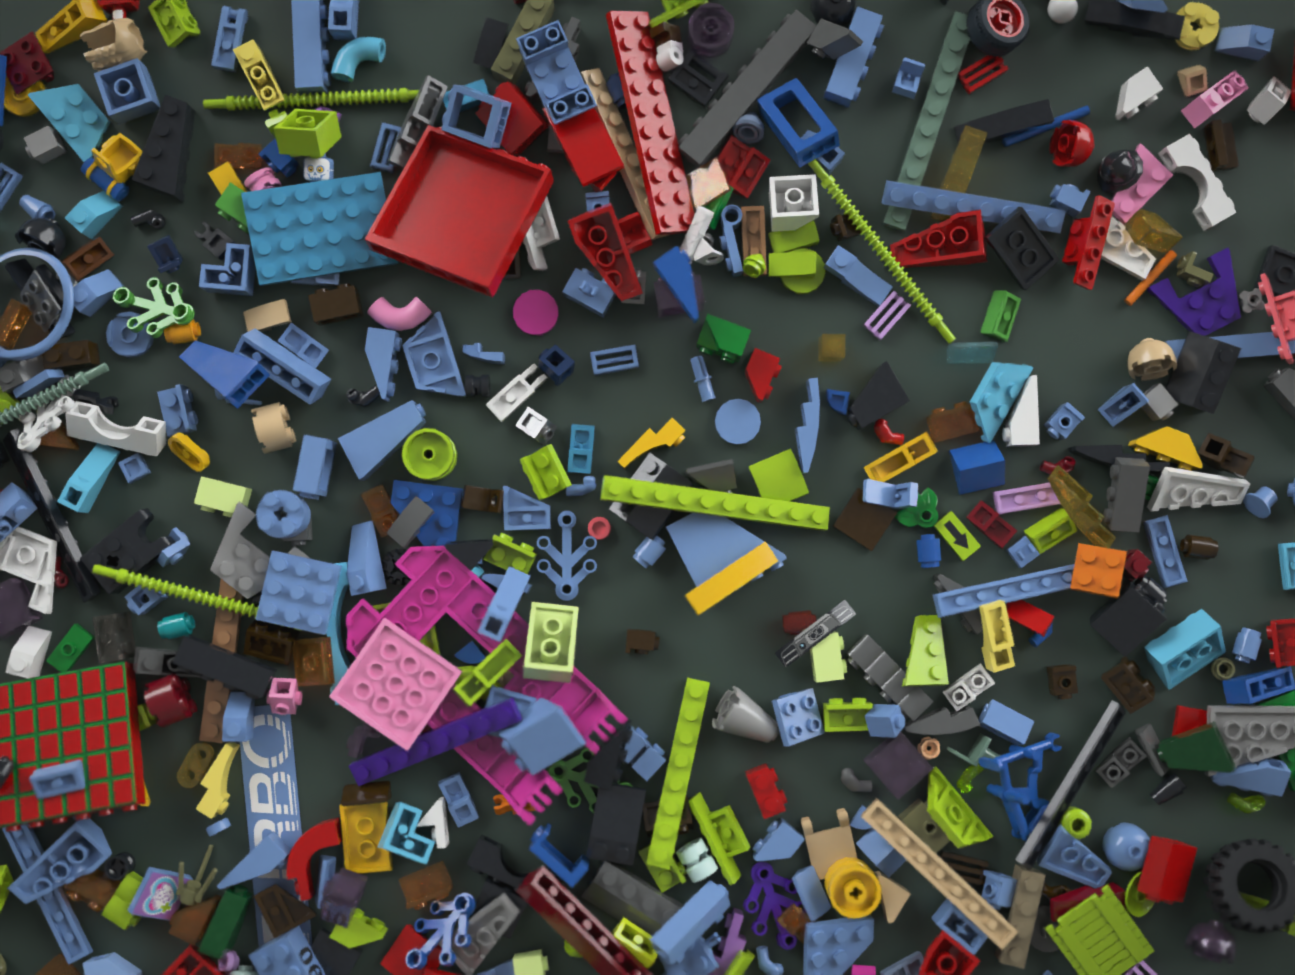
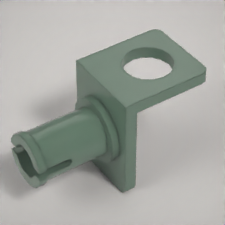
M981 733L967 757L950 747L947 748L948 751L976 767L979 763V758L987 757L992 759L1001 756L987 748L991 738Z

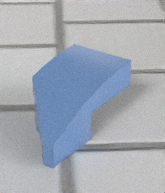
M481 343L463 345V353L472 358L488 363L505 365V355L503 352H482Z

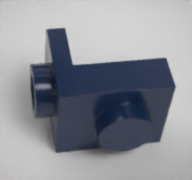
M169 235L148 244L147 247L159 266V273L166 271L167 274H170L180 268L179 265L182 263L183 258Z

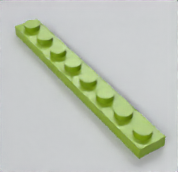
M687 678L647 859L648 865L670 870L710 682Z

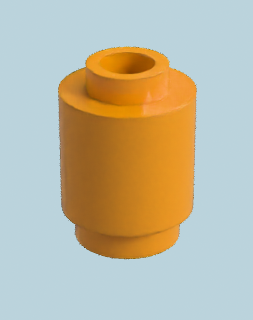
M193 319L186 325L174 324L164 329V336L168 343L194 342L198 340V336H201V328L199 323H195Z

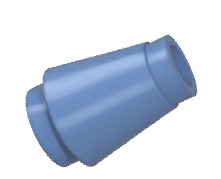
M24 195L20 199L19 205L31 218H51L54 220L55 211L51 205L29 195Z

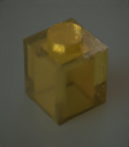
M822 334L819 337V361H842L845 358L846 334Z

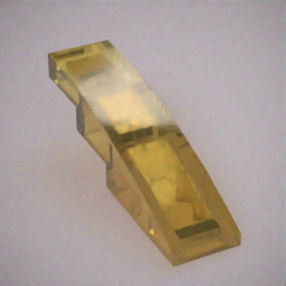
M965 125L941 189L961 193L966 192L987 132ZM932 212L931 218L943 222L949 219L951 215Z
M1057 465L1047 478L1057 499L1071 520L1094 546L1110 548L1116 537L1101 524L1105 516L1089 503L1093 495Z

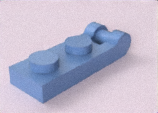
M228 6L222 7L211 64L214 69L236 72L238 59L233 49L242 44L244 28L248 20V11L246 9L232 10ZM231 19L236 20L235 24L229 23Z

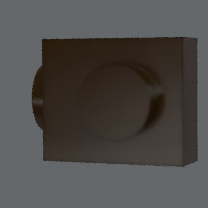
M839 214L831 219L830 229L838 242L858 236L861 233L860 230H856V225H852L853 221L848 220V214Z

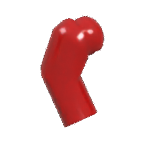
M885 419L876 420L874 432L881 442L903 445L904 434L893 433Z

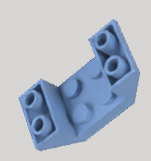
M559 20L516 38L528 73L554 125L597 107L588 84L585 85L568 48V40Z

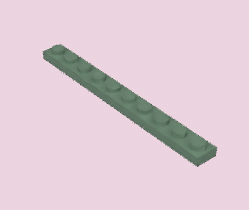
M957 11L953 14L897 182L921 185L970 40L966 27V14ZM889 205L882 225L904 232L912 209Z

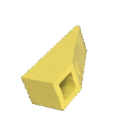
M252 39L233 49L264 111L285 101L272 70L256 42Z

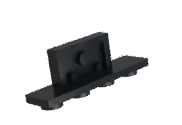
M25 258L6 263L5 265L6 270L22 291L34 269ZM46 264L39 265L35 270L60 306L61 310L59 313L61 314L63 289ZM70 322L60 339L75 333V329ZM53 324L48 329L49 333L55 328Z

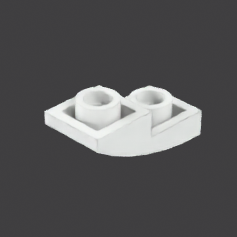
M980 663L945 689L943 694L954 709L958 711L975 700L977 695L994 685L995 682Z

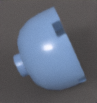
M1123 822L1107 830L1103 837L1102 849L1105 852L1106 859L1120 870L1136 871L1144 866L1151 839L1138 826Z

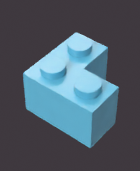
M395 802L377 847L420 864H427L435 841L414 834L423 810L402 802Z

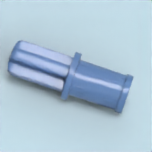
M693 357L691 365L696 378L694 383L698 385L702 402L713 400L716 396L710 381L712 376L708 374L704 357Z

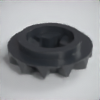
M394 549L388 552L382 560L384 577L394 585H405L411 581L401 571L392 573L396 567L393 559L398 561L405 554L406 549Z

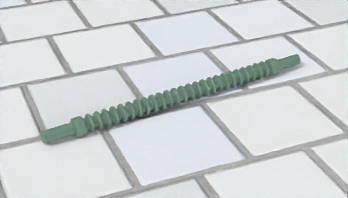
M103 363L86 372L80 371L75 374V377L70 376L69 380L64 379L63 383L58 382L57 386L52 385L51 389L46 388L45 392L40 391L39 395L34 394L33 398L28 397L27 401L22 400L21 404L16 403V407L11 405L9 409L5 408L3 412L0 411V427L2 423L6 425L8 420L12 422L14 417L18 419L20 415L24 416L26 412L30 413L32 409L36 410L38 406L42 407L43 403L48 404L49 400L54 401L55 397L61 398V394L67 395V391L73 392V388L79 389V385L83 387L89 384L90 380L108 372L109 367L106 363Z

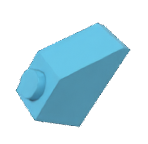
M105 191L81 200L67 214L65 219L80 233L93 239L123 206L114 198L109 197Z

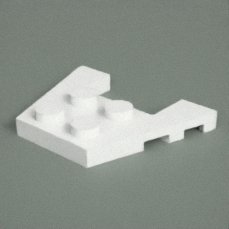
M18 526L0 542V571L3 570L36 583L28 607L45 614H51L57 541Z

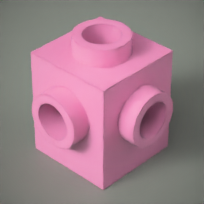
M273 678L266 698L267 704L271 706L272 713L279 715L296 714L297 705L302 703V691L298 689L297 679Z

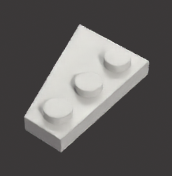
M1112 216L1101 259L1140 280L1146 279L1156 258L1125 230L1126 227L1121 222H1118Z

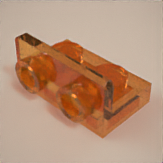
M15 299L10 300L0 319V345L13 349L31 315L29 308Z
M967 401L953 404L954 409L947 411L945 407L931 410L932 415L927 416L926 419L933 443L979 431L974 411H972L971 405H968Z
M443 860L399 879L407 900L405 904L407 909L414 907V910L426 906L428 904L427 901L435 898L436 901L449 896V892L453 888Z

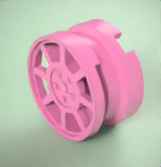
M270 167L252 173L244 181L245 187L251 191L282 187L281 182L278 178H275L274 171Z

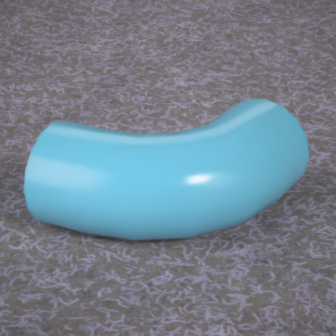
M359 37L347 42L336 55L331 76L340 81L352 82L355 70L361 62L365 60L383 61L386 47L385 40L376 37Z

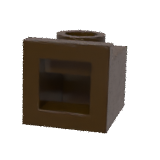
M628 628L625 653H630V648L635 649L637 654H649V650H658L659 636H655V631Z
M1076 665L1046 666L1050 694L1057 695L1058 699H1071L1072 694L1078 693ZM1063 679H1067L1066 687L1062 685Z

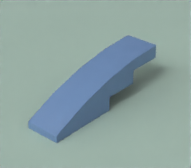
M811 378L806 381L809 402L800 405L803 426L795 428L802 474L809 472L816 447L820 410L818 378Z

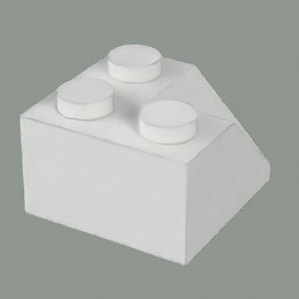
M816 174L769 178L772 232L796 230L819 217Z

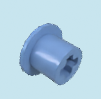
M1263 486L1255 493L1246 494L1243 503L1253 515L1259 518H1266L1270 515V508L1277 502L1278 497L1272 489Z

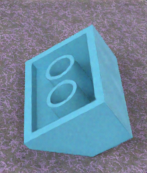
M1202 609L1190 614L1184 621L1169 628L1166 633L1157 639L1151 640L1144 647L1149 663L1168 690L1226 652L1221 626Z

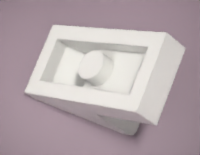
M440 797L416 826L435 825V828H432V840L437 843V849L446 848L450 843L445 797Z

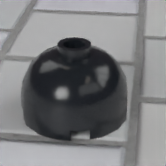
M811 0L810 10L817 24L820 19H824L843 26L849 23L853 17L856 0Z
M51 218L29 219L20 226L15 234L19 244L23 241L28 246L27 248L41 249L50 253L58 260L66 246V238L59 223Z

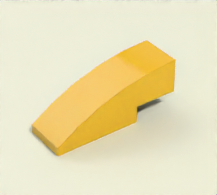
M926 431L863 468L871 480L885 482L937 453L938 450Z

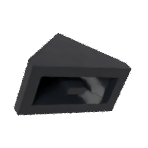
M493 539L447 541L445 546L447 551L469 570H472L492 548Z

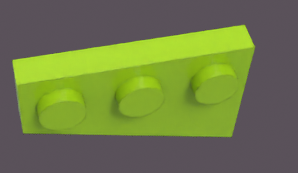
M918 615L914 620L910 641L911 650L906 662L907 671L902 687L947 685L949 682L941 618H938L937 615Z

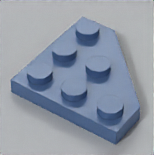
M867 915L861 918H841L804 923L803 975H843L873 942V917Z

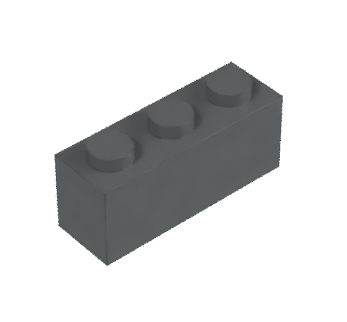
M1115 457V464L1111 465L1110 477L1112 483L1111 487L1107 489L1108 508H1105L1103 512V520L1111 531L1139 532L1150 470L1149 464L1144 459Z

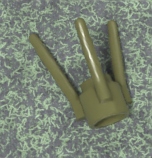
M212 844L207 849L195 880H189L184 884V862L179 863L176 895L180 896L179 900L186 905H196L201 902L203 894L218 871L213 869L201 888L200 881L213 849Z

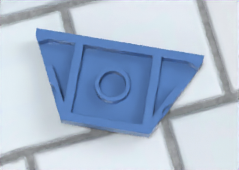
M438 311L429 322L421 326L416 334L402 345L417 390L465 397L466 393L442 314Z

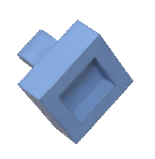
M1023 536L1005 549L1019 568L1024 567L1040 555L1027 536Z

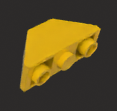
M1168 426L1138 437L1128 444V446L1135 448L1134 452L1146 453V456L1148 454L1154 455L1159 462L1175 463L1178 465V469L1192 471L1201 469L1203 465L1189 434Z

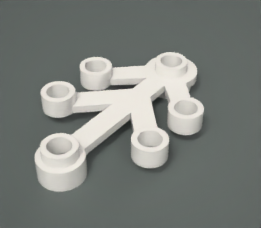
M65 375V377L59 380V382L63 383L64 379L69 380L70 376ZM73 388V392L67 391V396L61 394V398L55 397V400L51 401L48 406L43 403L42 407L38 406L37 422L34 426L33 421L36 418L34 413L26 412L24 416L20 415L19 420L24 424V432L18 437L17 446L20 450L34 451L41 443L40 437L56 430L60 426L61 420L57 416L73 408L75 402L69 396L73 395L76 390L75 388Z

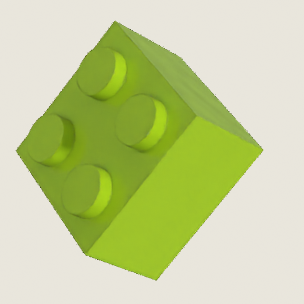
M294 109L274 127L279 154H287L291 157L310 156L313 159L321 158L341 138L336 111Z

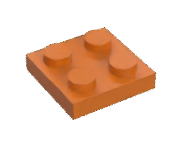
M1078 543L1070 590L1118 599L1127 551Z

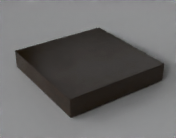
M857 488L833 524V527L869 551H873L897 513L889 507L863 502V490Z

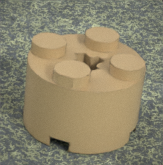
M278 402L251 409V413L257 414L252 419L259 443L263 442L266 448H262L264 454L292 447V443L297 442L294 430L287 425V421L290 420L287 406L285 407L284 404L281 405Z

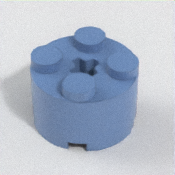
M284 490L267 493L257 508L258 526L268 535L278 538H293L299 535L308 527L311 518L310 508L306 501L299 494ZM281 512L287 513V517H282Z

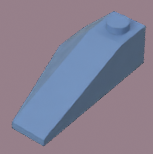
M90 818L77 820L8 889L27 904L64 884L73 882L76 878L95 871L112 854L102 829Z

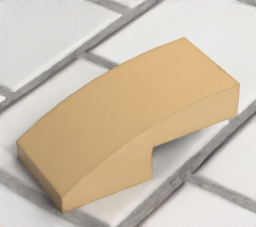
M285 299L260 305L243 312L248 332L255 328L263 332L271 330V327L292 323Z

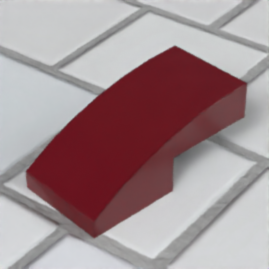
M982 500L966 517L980 532L1001 549L1017 533L1014 527L1003 520L995 510Z

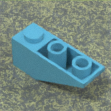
M97 443L70 477L57 502L76 512L89 513L120 451L108 445Z

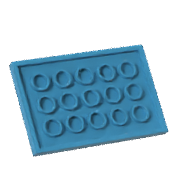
M381 172L241 193L260 286L398 264L397 260L371 251L364 240L386 201Z

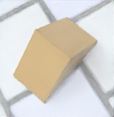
M875 871L874 873L881 886L880 900L884 918L888 923H893L909 898L910 892L882 872Z

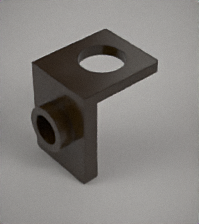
M465 485L461 508L501 513L504 490Z

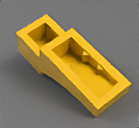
M673 418L657 434L649 428L618 460V464L626 469L637 458L653 449L667 446L670 449L672 445L677 447L685 439L683 436L685 429Z

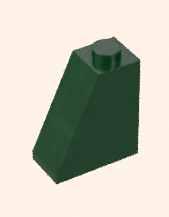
M1215 721L1160 740L1159 748L1157 749L1161 761H1166L1169 768L1229 773L1235 771L1236 764Z
M242 885L231 886L225 891L199 947V952L222 959L235 946L254 893L249 892L248 888Z

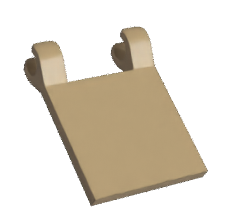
M845 808L836 811L840 826L813 833L810 818L803 817L800 819L810 863L814 867L819 880L825 879L829 867L837 860L845 857L857 858L849 817Z

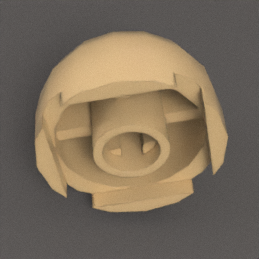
M1153 338L1141 340L1130 351L1127 360L1129 375L1133 379H1135V376H1142V380L1158 379L1168 375V370L1172 367L1173 370L1177 368L1176 356L1172 348L1167 343L1154 340Z

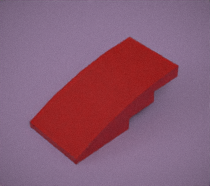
M542 108L556 139L564 151L566 159L583 187L625 168L595 108L556 125L552 122L545 108Z

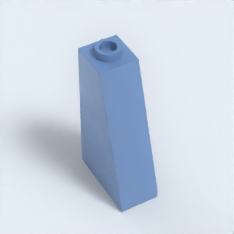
M411 400L338 438L359 480L364 481L368 479L406 442L411 434L419 430L426 423L424 419L426 412L420 403L416 404V402Z

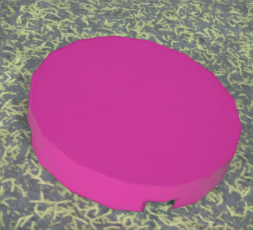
M529 290L521 294L513 307V318L517 326L529 335L539 336L550 332L558 320V306L554 298L542 290Z

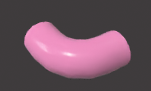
M381 297L370 306L367 314L387 329L402 331L416 327L432 314V311L417 297L403 308H396L384 297Z

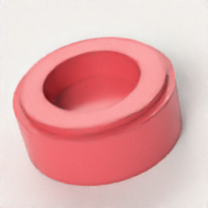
M595 517L589 522L588 532L595 539L602 540L610 534L611 525L607 519Z

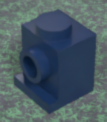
M557 345L550 349H545L539 355L538 367L555 381V385L559 386L574 373L575 361Z

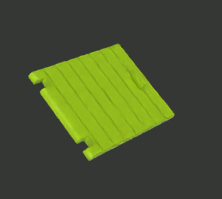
M1108 885L1101 888L1104 894L1099 898L1094 893L1057 920L1060 924L1054 929L1051 924L1045 927L1079 975H1121L1154 952V949Z

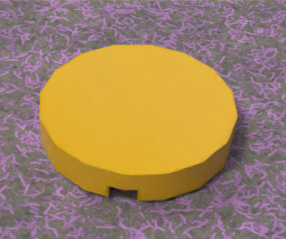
M6 76L4 108L12 114L21 117L35 114L40 109L28 94L46 90L43 82L40 80L16 95Z

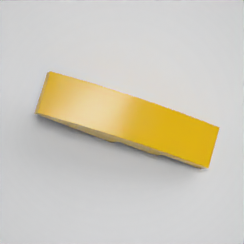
M764 542L684 596L696 614L699 615L768 569L778 560L767 543Z

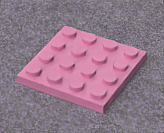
M384 618L329 697L408 751L463 671Z

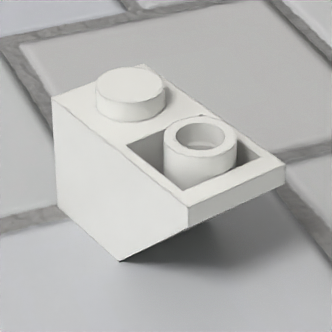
M1148 66L1129 78L1121 86L1116 119L1118 121L1125 116L1127 119L1131 118L1140 111L1138 107L1143 104L1147 107L1158 99L1157 94L1163 88Z

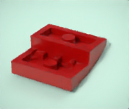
M731 135L726 140L706 175L716 182L730 185L734 188L732 192L747 199L771 160L754 147L749 148Z
M406 924L380 964L393 975H422L424 967L438 969L441 964L439 956L442 953V947L437 944L427 956V964L422 969L415 970L409 968L406 965L407 953L411 949L420 950L429 939L416 932L411 924Z

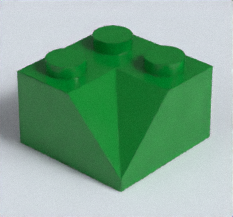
M707 314L696 347L700 348L699 352L705 355L712 356L714 353L721 356V360L734 364L735 361L739 363L751 330Z

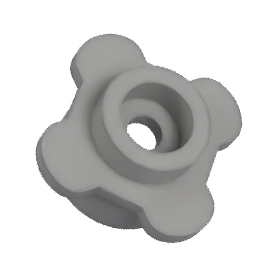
M1255 288L1250 292L1242 291L1240 293V305L1245 313H1250L1256 309L1261 311L1265 308L1259 288Z

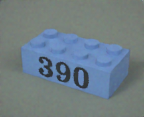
M300 926L265 942L249 955L259 975H326Z

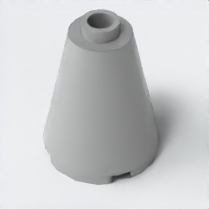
M735 686L732 687L733 691L728 689L715 709L718 716L717 719H712V727L722 732L766 743L775 740L779 733L777 721L741 689Z

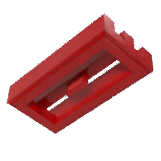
M988 55L959 72L957 77L967 93L970 94L1004 74L1009 68L1003 64L1004 60L999 56ZM994 59L995 62L965 79L964 76ZM995 67H999L998 71L994 72L993 74L989 75L988 77L984 78L983 80L979 81L978 83L970 87V82L974 81L975 79L979 78L980 76L984 75L985 73L989 72Z

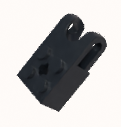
M145 508L133 514L80 557V559L91 573L94 565L97 564L115 570L122 568L128 570L130 574L135 572V575L139 573L142 575L155 565L154 563L157 562L162 550L176 542L172 537L167 536L160 537L154 542L148 540L146 528L153 521L154 516L148 508ZM93 574L108 594H119L129 586L127 582L121 584L117 583L116 579Z

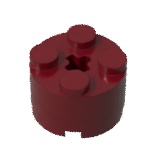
M173 673L146 684L145 687H148L149 690L144 691L145 701L151 716L157 715L160 721L156 723L160 727L164 728L177 723L197 712V705L191 699L189 693L191 686L186 677L181 678Z

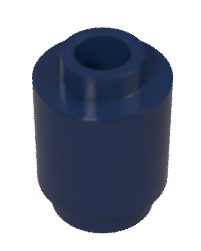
M619 72L612 74L606 83L607 89L614 105H617L619 109H625L627 107Z

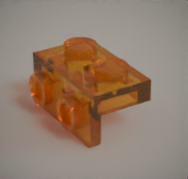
M96 869L87 875L76 878L73 882L64 884V888L68 898L79 902L81 899L88 903V908L99 913L105 909L108 902L114 896L121 881L111 880L104 872Z

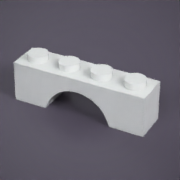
M1188 134L1165 147L1158 154L1171 173L1181 172L1187 174L1197 183L1200 197L1196 208L1193 210V214L1203 231L1237 212L1234 209L1233 201L1226 196L1222 182L1212 172L1210 162L1203 157L1199 150L1200 146L1197 140L1192 138L1191 134Z
M76 401L73 408L65 413L67 436L156 457L166 445L165 421L143 416L137 425L123 427L108 420L101 412L99 406Z

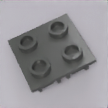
M34 270L20 296L23 304L33 314L35 322L46 333L52 324L56 326L61 315L59 313L61 308L37 271Z

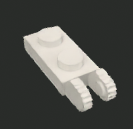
M535 363L521 375L518 374L486 404L501 422L511 415L547 380L548 377L545 374L540 375L531 385L525 380L536 372L538 367Z

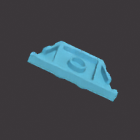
M79 84L29 93L28 96L83 162L92 158L91 150L99 148L102 142V135L107 131L110 121Z
M1000 362L991 363L970 400L972 411L975 413L976 424L982 427L983 435L981 439L984 442L991 443L1033 370L1032 366Z

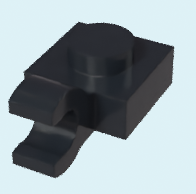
M76 389L73 393L74 402L79 401L99 406L101 412L106 414H113V406H119L118 398L114 396L100 398L98 392Z

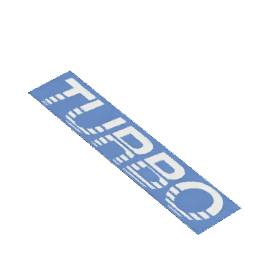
M270 705L255 706L253 739L240 742L250 852L273 831L292 849L297 840L302 836L291 714L279 715L272 713ZM287 863L280 870L276 867L270 873L252 878L254 895L274 884H278L301 901L300 895H297L295 890L297 878L287 880ZM254 898L258 944L261 946L274 937ZM308 900L301 901L309 907ZM308 920L298 926H300L304 936L306 937L311 947V924L310 920Z

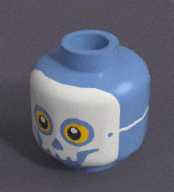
M326 153L321 158L313 159L309 156L304 159V179L309 181V183L334 178V161L331 158H326Z

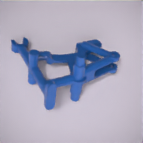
M1048 733L1044 741L1026 747L1010 745L1009 753L992 759L987 757L979 758L981 767L1000 773L1002 786L989 784L986 790L1003 801L1012 826L1011 834L1014 838H1022L1026 842L1049 805L1048 800L1038 798L1037 778L1038 773L1042 771L1043 751L1048 749L1057 752L1062 749L1059 745H1053V741L1060 737L1059 734ZM1024 757L1033 759V766L1027 769V787L1013 788L1011 786L1008 763ZM1020 804H1025L1031 807V809L1025 817L1021 810Z

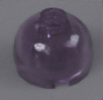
M1210 920L1209 923L1201 922L1190 929L1185 942L1187 950L1189 947L1196 949L1193 954L1213 962L1221 963L1222 959H1227V964L1234 963L1236 955L1235 939L1231 932L1224 928L1223 923Z

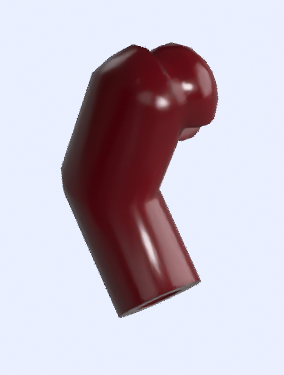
M1066 456L1056 464L1043 460L1040 471L1056 477H1062L1074 469L1076 461L1071 456Z
M56 556L54 586L64 588L68 585L69 579L60 568L62 558Z

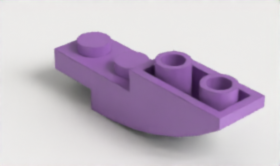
M733 907L732 913H728L726 916L724 927L727 930L725 937H720L721 941L718 944L720 952L712 950L713 957L720 967L710 975H724L739 950L743 951L746 943L745 935L739 934L744 916L740 909Z

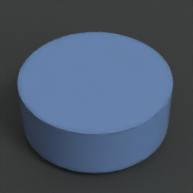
M224 818L207 827L206 831L210 837L231 826L228 818Z

